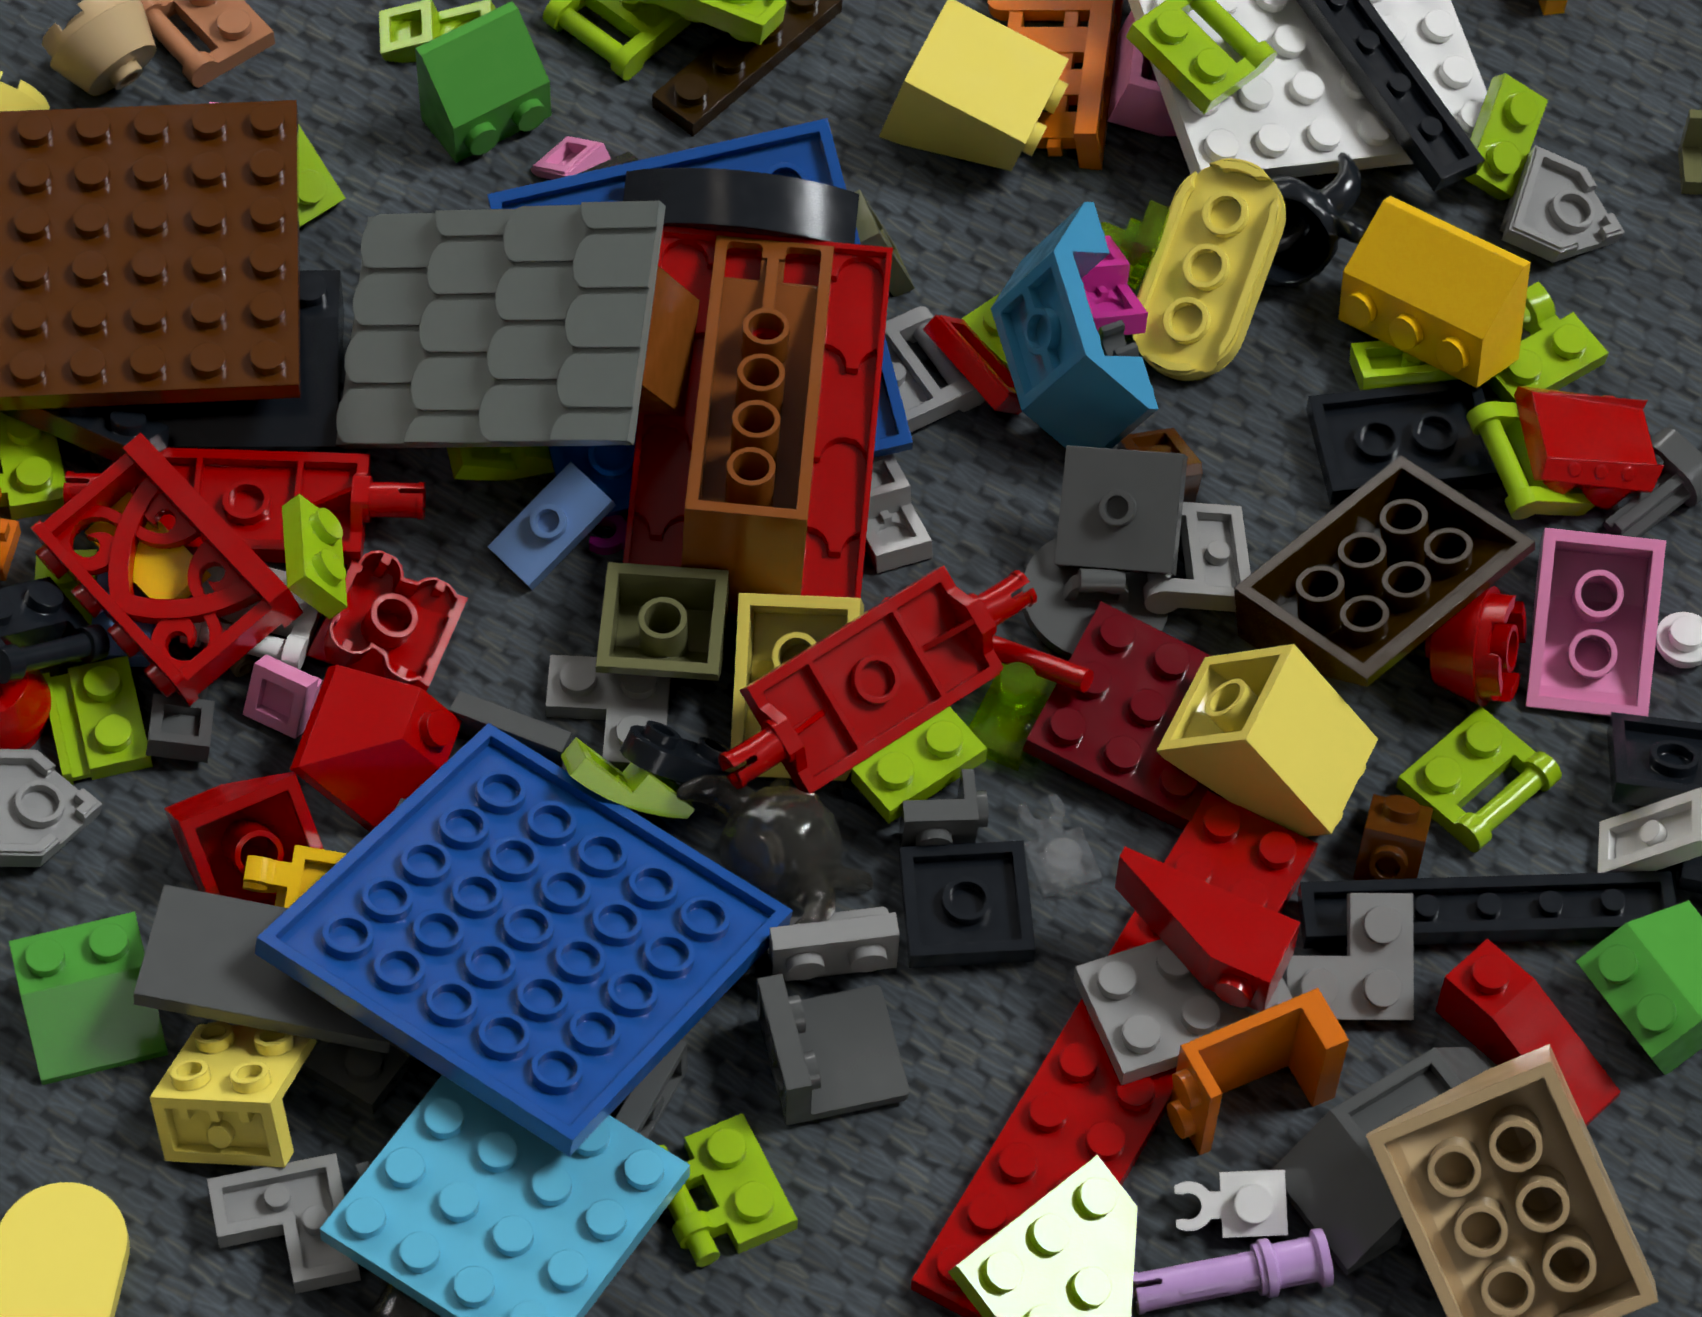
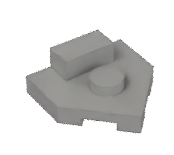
M1536 145L1527 157L1522 176L1518 181L1513 197L1509 199L1500 231L1504 233L1503 241L1551 262H1557L1616 243L1625 231L1614 213L1608 214L1594 191L1597 185L1586 167Z
M0 749V867H41L89 825L101 811L102 803L84 788L78 790L55 771L56 765L38 750Z

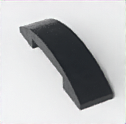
M655 168L626 171L623 201L660 200L666 206L663 226L855 243L859 194L849 190L799 178L742 170Z

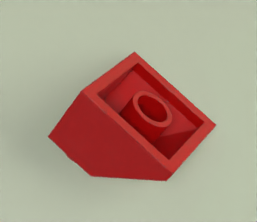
M333 665L327 669L290 770L371 832L396 809L401 798L407 799L448 761L462 721L421 687L348 667Z
M294 772L221 784L164 808L182 857L201 892L275 906L277 893H257L242 889L247 856H262L292 863L295 845L324 849Z

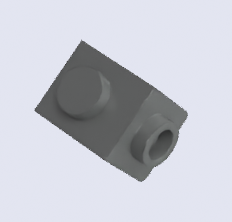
M961 769L957 799L903 801L899 826L900 847L976 843L978 828L988 827L989 810L987 791H976L974 769Z

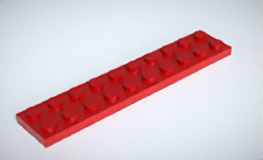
M1207 791L1192 820L1186 825L1164 863L1281 914L1316 855L1318 843ZM1134 911L1108 956L1160 940V938L1141 916ZM1081 999L913 1276L911 1290L963 1317H982L948 1271L1096 1155L1099 1156L1122 1186L1167 1110V1104L1170 1103L1172 1096V1075L1176 1073V1068L1121 1085L1085 1003Z

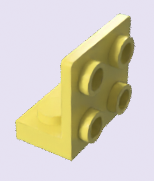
M211 1022L198 1025L150 1096L165 1161L285 1168L294 1153L282 1098L315 1047L317 1040L248 1026L230 1025L226 1022Z

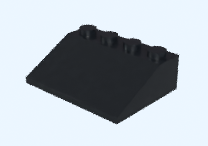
M300 270L301 398L121 406L137 409L143 412L146 417L170 426L167 448L339 452V446L336 445V416L341 402L344 303L340 270Z

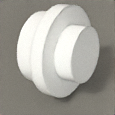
M1677 612L1666 616L1659 623L1656 635V648L1665 661L1678 668H1692L1702 664L1701 616L1689 612Z

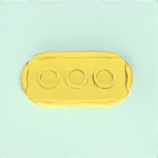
M1228 158L1209 163L1210 167L1204 168L1199 173L1194 171L1180 184L1172 199L1137 298L1148 312L1146 332L1132 334L1133 339L1138 346V351L1147 363L1157 372L1172 379L1181 381L1203 379L1222 370L1233 360L1243 344L1281 240L1286 221V208L1283 196L1277 185L1262 168L1246 160Z
M60 1182L34 1189L11 1206L0 1223V1317H115L128 1264L130 1242L123 1215L117 1205L107 1195L84 1184Z

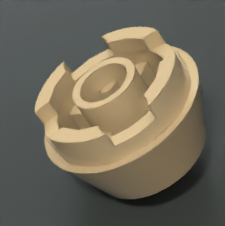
M83 0L77 4L82 11L69 21L64 30L54 23L47 31L42 40V46L52 58L50 62L51 68L92 96L104 94L113 88L120 90L133 83L143 73V68L149 63L156 52V45L143 3L140 0Z

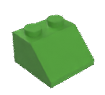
M513 1L415 48L421 119L456 163L473 154H485L498 142L520 131H531L537 128L546 118L552 116L549 78L519 9Z
M1689 900L1626 922L1576 960L1577 964L1664 1075L1673 1071L1702 1049V916Z
M135 911L9 941L20 996L42 1085L168 1055L158 1009L134 1005V990L145 954Z

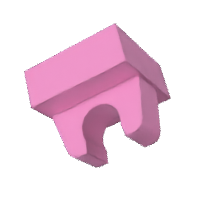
M266 654L254 663L243 715L296 739L306 728L311 710L320 691L322 680Z

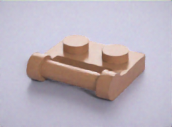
M140 0L143 3L152 34L183 66V75L197 88L275 44L274 31L244 0ZM176 13L208 46L211 52L198 51L168 17Z

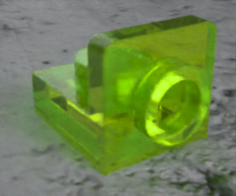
M1152 200L1147 205L1140 221L1130 217L1125 229L1107 222L1101 223L1105 236H1111L1130 263L1128 285L1135 290L1157 252L1169 218V207Z

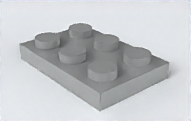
M1161 939L1075 966L1073 979L1121 1085L1176 1068L1180 1045L1259 1013V1011L1249 1007L1240 1008L1229 1005L1221 1000L1215 992L1204 988ZM1283 977L1266 1009L1292 999Z

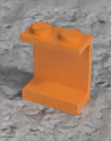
M1319 988L1180 1045L1176 1073L1172 1075L1173 1089L1171 1101L1167 1104V1113L1176 1134L1181 1139L1189 1137L1199 1155L1211 1151L1222 1094L1289 1066L1312 1107L1335 1098L1349 1039Z

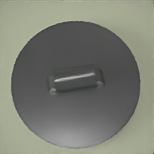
M1057 537L1043 545L1027 565L1024 574L1030 582L1021 587L1020 592L1023 591L1024 593L1030 588H1034L1037 594V603L1025 608L1023 614L1037 638L1052 651L1066 659L1071 658L1101 601L1163 631L1168 613H1152L1146 609L1144 604L1143 587L1148 582L1147 573L1059 567L1054 564Z

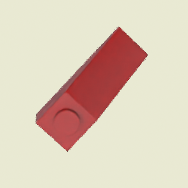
M1124 846L1119 856L1115 889L1204 988L1215 992L1221 1000L1229 1005L1240 1008L1249 1007L1259 1012L1265 1010L1294 954L1301 922Z
M1488 938L1445 976L1435 1011L1496 1065L1550 1044L1586 1126L1619 1097L1621 1091L1538 982Z

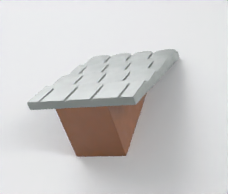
M660 200L581 202V205L521 206L516 209L436 210L435 213L379 214L374 217H368L367 226L361 241L362 263L359 284L353 297L354 320L351 341L345 354L344 367L346 376L343 397L336 416V445L343 449L634 445L638 413L684 416L700 300L658 266L666 206Z

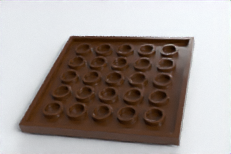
M297 100L0 111V411L301 398L299 128Z

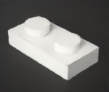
M1702 787L1600 821L1598 873L1657 871L1702 856Z

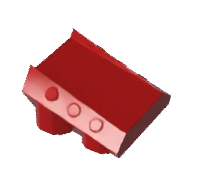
M1524 386L1517 387L1514 397L1535 481H1541L1549 489L1561 494L1568 493L1574 487L1581 488L1586 498L1593 505L1605 510L1613 508L1629 494L1652 493L1664 465L1657 464L1643 410L1648 400L1616 398L1615 396L1608 395L1598 396Z
M382 550L370 551L364 554L359 562L350 559L345 568L348 607L331 619L323 615L306 656L418 686L427 691L468 597L456 594L450 584L436 577H427L420 581L404 577L403 567L399 560Z

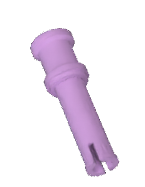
M1315 1228L1310 1230L1308 1237L1271 1244L1267 1238L1258 1239L1256 1243L1250 1245V1251L1139 1273L1135 1271L1133 1277V1298L1137 1297L1135 1302L1136 1310L1141 1315L1147 1311L1258 1290L1261 1296L1266 1295L1268 1298L1279 1296L1280 1289L1318 1282L1323 1288L1333 1286L1334 1272L1331 1253L1323 1229Z

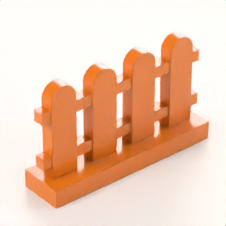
M987 0L989 12L995 19L1008 21V28L1069 59L1059 78L1069 85L1054 114L1050 112L1041 113L1038 122L1046 125L1047 128L1036 148H1047L1048 156H1062L1063 149H1076L1079 168L1102 170L1117 37L1120 31L1124 0ZM1025 21H1064L1063 27H1024ZM1080 21H1089L1088 27H1080ZM1075 63H1083L1082 69H1074ZM1069 105L1077 106V112H1068Z

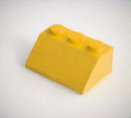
M1389 196L1382 201L1343 271L1338 320L1478 388L1519 359L1531 262Z

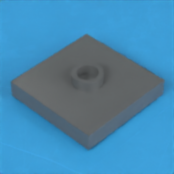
M1066 445L1054 564L1059 567L1119 570L1176 576L1188 457L1181 453Z

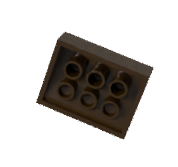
M1400 455L1234 587L1238 636L1256 649L1295 644L1322 676L1368 687L1535 550V541Z

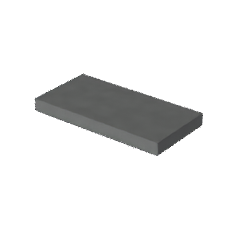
M164 884L134 990V1005L388 1054L391 1046L389 1040L255 954L257 936L288 908Z

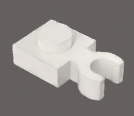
M1285 1169L1219 1172L1220 1191L1209 1192L1203 1185L1191 1181L1182 1182L1174 1186L1175 1194L1191 1193L1196 1195L1201 1202L1200 1213L1195 1218L1176 1220V1228L1180 1230H1199L1210 1219H1221L1222 1238L1288 1235Z

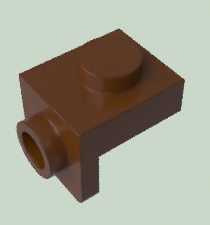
M1373 794L1354 872V880L1417 878L1434 808L1420 805L1416 800L1407 796L1391 795L1384 797Z

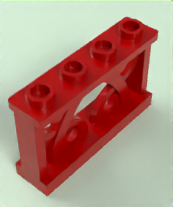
M139 433L123 447L125 454L43 523L39 520L30 528L42 544L35 551V554L58 580L67 573L78 584L70 592L94 619L103 612L114 623L106 630L128 657L131 658L137 652H140L149 661L150 664L143 671L166 698L176 691L191 706L199 699L198 694L280 625L286 628L303 614V611L289 588L151 442L142 433ZM143 480L122 514L110 508ZM168 514L175 516V525L167 533H155L145 529L147 522L159 529L158 521L162 516ZM106 522L117 527L114 537L106 532H94L86 536L89 541H95L100 544L99 550L95 555L83 557L74 551V538L91 523ZM198 537L203 541L194 553L188 568V586L193 597L184 599H154L134 595L133 569L139 541L147 546L158 549L181 547ZM212 567L225 569V574L221 580L216 582L208 580L214 592L205 594L202 584L205 571ZM108 572L109 594L91 575ZM259 601L226 631H223L218 618L233 614ZM134 621L156 625L151 640ZM206 621L209 629L207 647L191 660L182 661L171 657L168 650L170 641L177 636H185L188 640L187 646L191 650L197 640V630L193 623Z

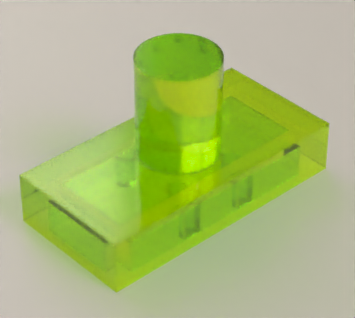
M1014 662L1008 665L1002 663L1004 668L994 678L969 728L987 747V759L1018 771L1027 755L1026 752L1022 751L1026 739L1056 683L1036 676L1033 668L1025 663Z

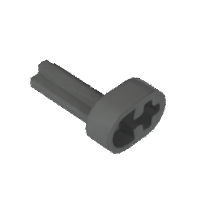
M1664 427L1650 437L1657 464L1664 465L1652 493H1639L1603 522V527L1611 535L1640 538L1682 504L1691 507L1702 500V453L1676 430Z

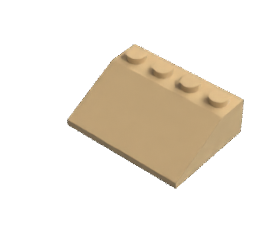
M1550 1044L1492 1067L1366 1134L1367 1140L1447 1317H1621L1658 1302L1653 1275Z

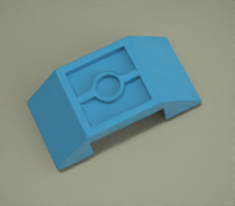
M1084 202L1021 260L991 307L1022 412L1065 448L1067 445L1112 449L1159 409L1143 357L1105 356L1100 335L1096 329L1082 278L1110 254L1094 202Z

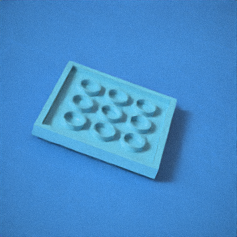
M441 1075L320 1227V1236L323 1242L441 1317H585L690 1177V1164L610 1115L569 1157Z

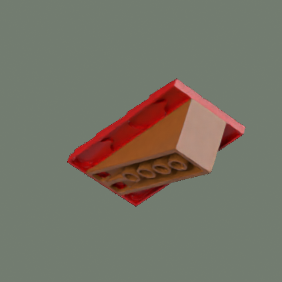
M663 226L658 266L700 301L685 415L671 416L639 413L623 563L729 570V614L738 615L739 593L861 598L893 253L892 247Z

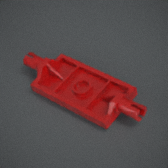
M165 448L160 452L263 562L286 563L282 506L298 494H301L318 508L328 509L340 522L343 529L344 565H347L350 559L359 562L363 557L366 523H371L372 517L425 519V510L423 508H426V483L373 482L370 454ZM66 471L65 481H68V483H64L63 487L64 504L101 473H74V471ZM142 480L137 486H135L131 491H129L132 495L134 494V492L136 491V489L139 487V485L143 482V480ZM170 514L164 515L159 521L170 531L175 525V516ZM198 537L183 546L194 555L203 541Z
M943 565L740 689L739 691L761 726V731L728 752L725 751L718 756V761L723 771L730 767L734 768L746 760L744 766L726 776L730 783L737 789H742L747 783L782 762L801 796L810 795L1006 671L993 649V636L997 633L998 625L1025 608L1037 603V594L1034 588H1030L1024 593L1023 591L1011 597L1013 592L1030 582L1023 572L1014 570L1008 577L979 595L974 593L966 594L955 585Z

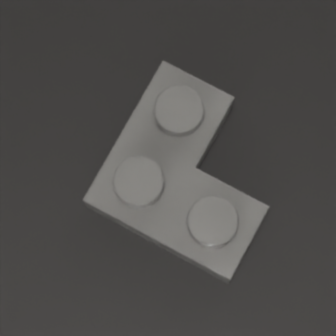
M550 655L546 717L606 720L603 758L623 772L631 762L622 755L620 748L631 726H645L647 721H656L666 726L668 725L671 677L596 672L597 657Z
M1348 893L1347 956H1292L1284 972V982L1292 998L1319 988L1337 1020H1414L1413 893Z
M336 1153L289 1162L285 1168L264 1167L207 1179L219 1248L285 1235L296 1294L361 1280L358 1263L323 1242L320 1236V1227L345 1197Z

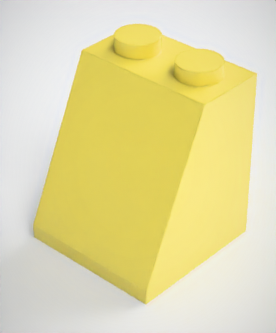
M947 0L902 84L879 137L904 146L1012 171L1021 152L1032 157L1047 128L1046 125L1038 122L1043 109L1054 114L1069 84L1059 78L1069 59L956 0Z
M1290 644L1205 657L1156 751L1165 760L1229 802L1256 813L1303 837L1333 833L1334 828L1342 819L1343 810L1358 779L1365 772L1366 763L1378 738L1296 645Z

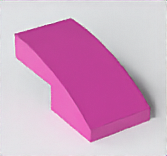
M1105 236L1110 254L1082 278L1096 329L1098 331L1101 326L1122 320L1125 324L1124 335L1145 333L1148 312L1128 285L1130 263L1111 236Z

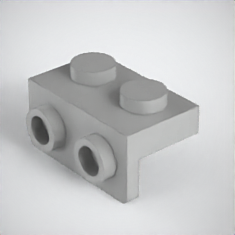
M886 907L857 909L792 917L790 925L770 927L767 954L771 976L783 974L784 981L897 968L900 933L896 912L889 913Z

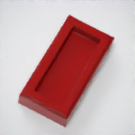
M935 315L922 330L995 411L1020 414L1022 410L1010 371L963 319Z

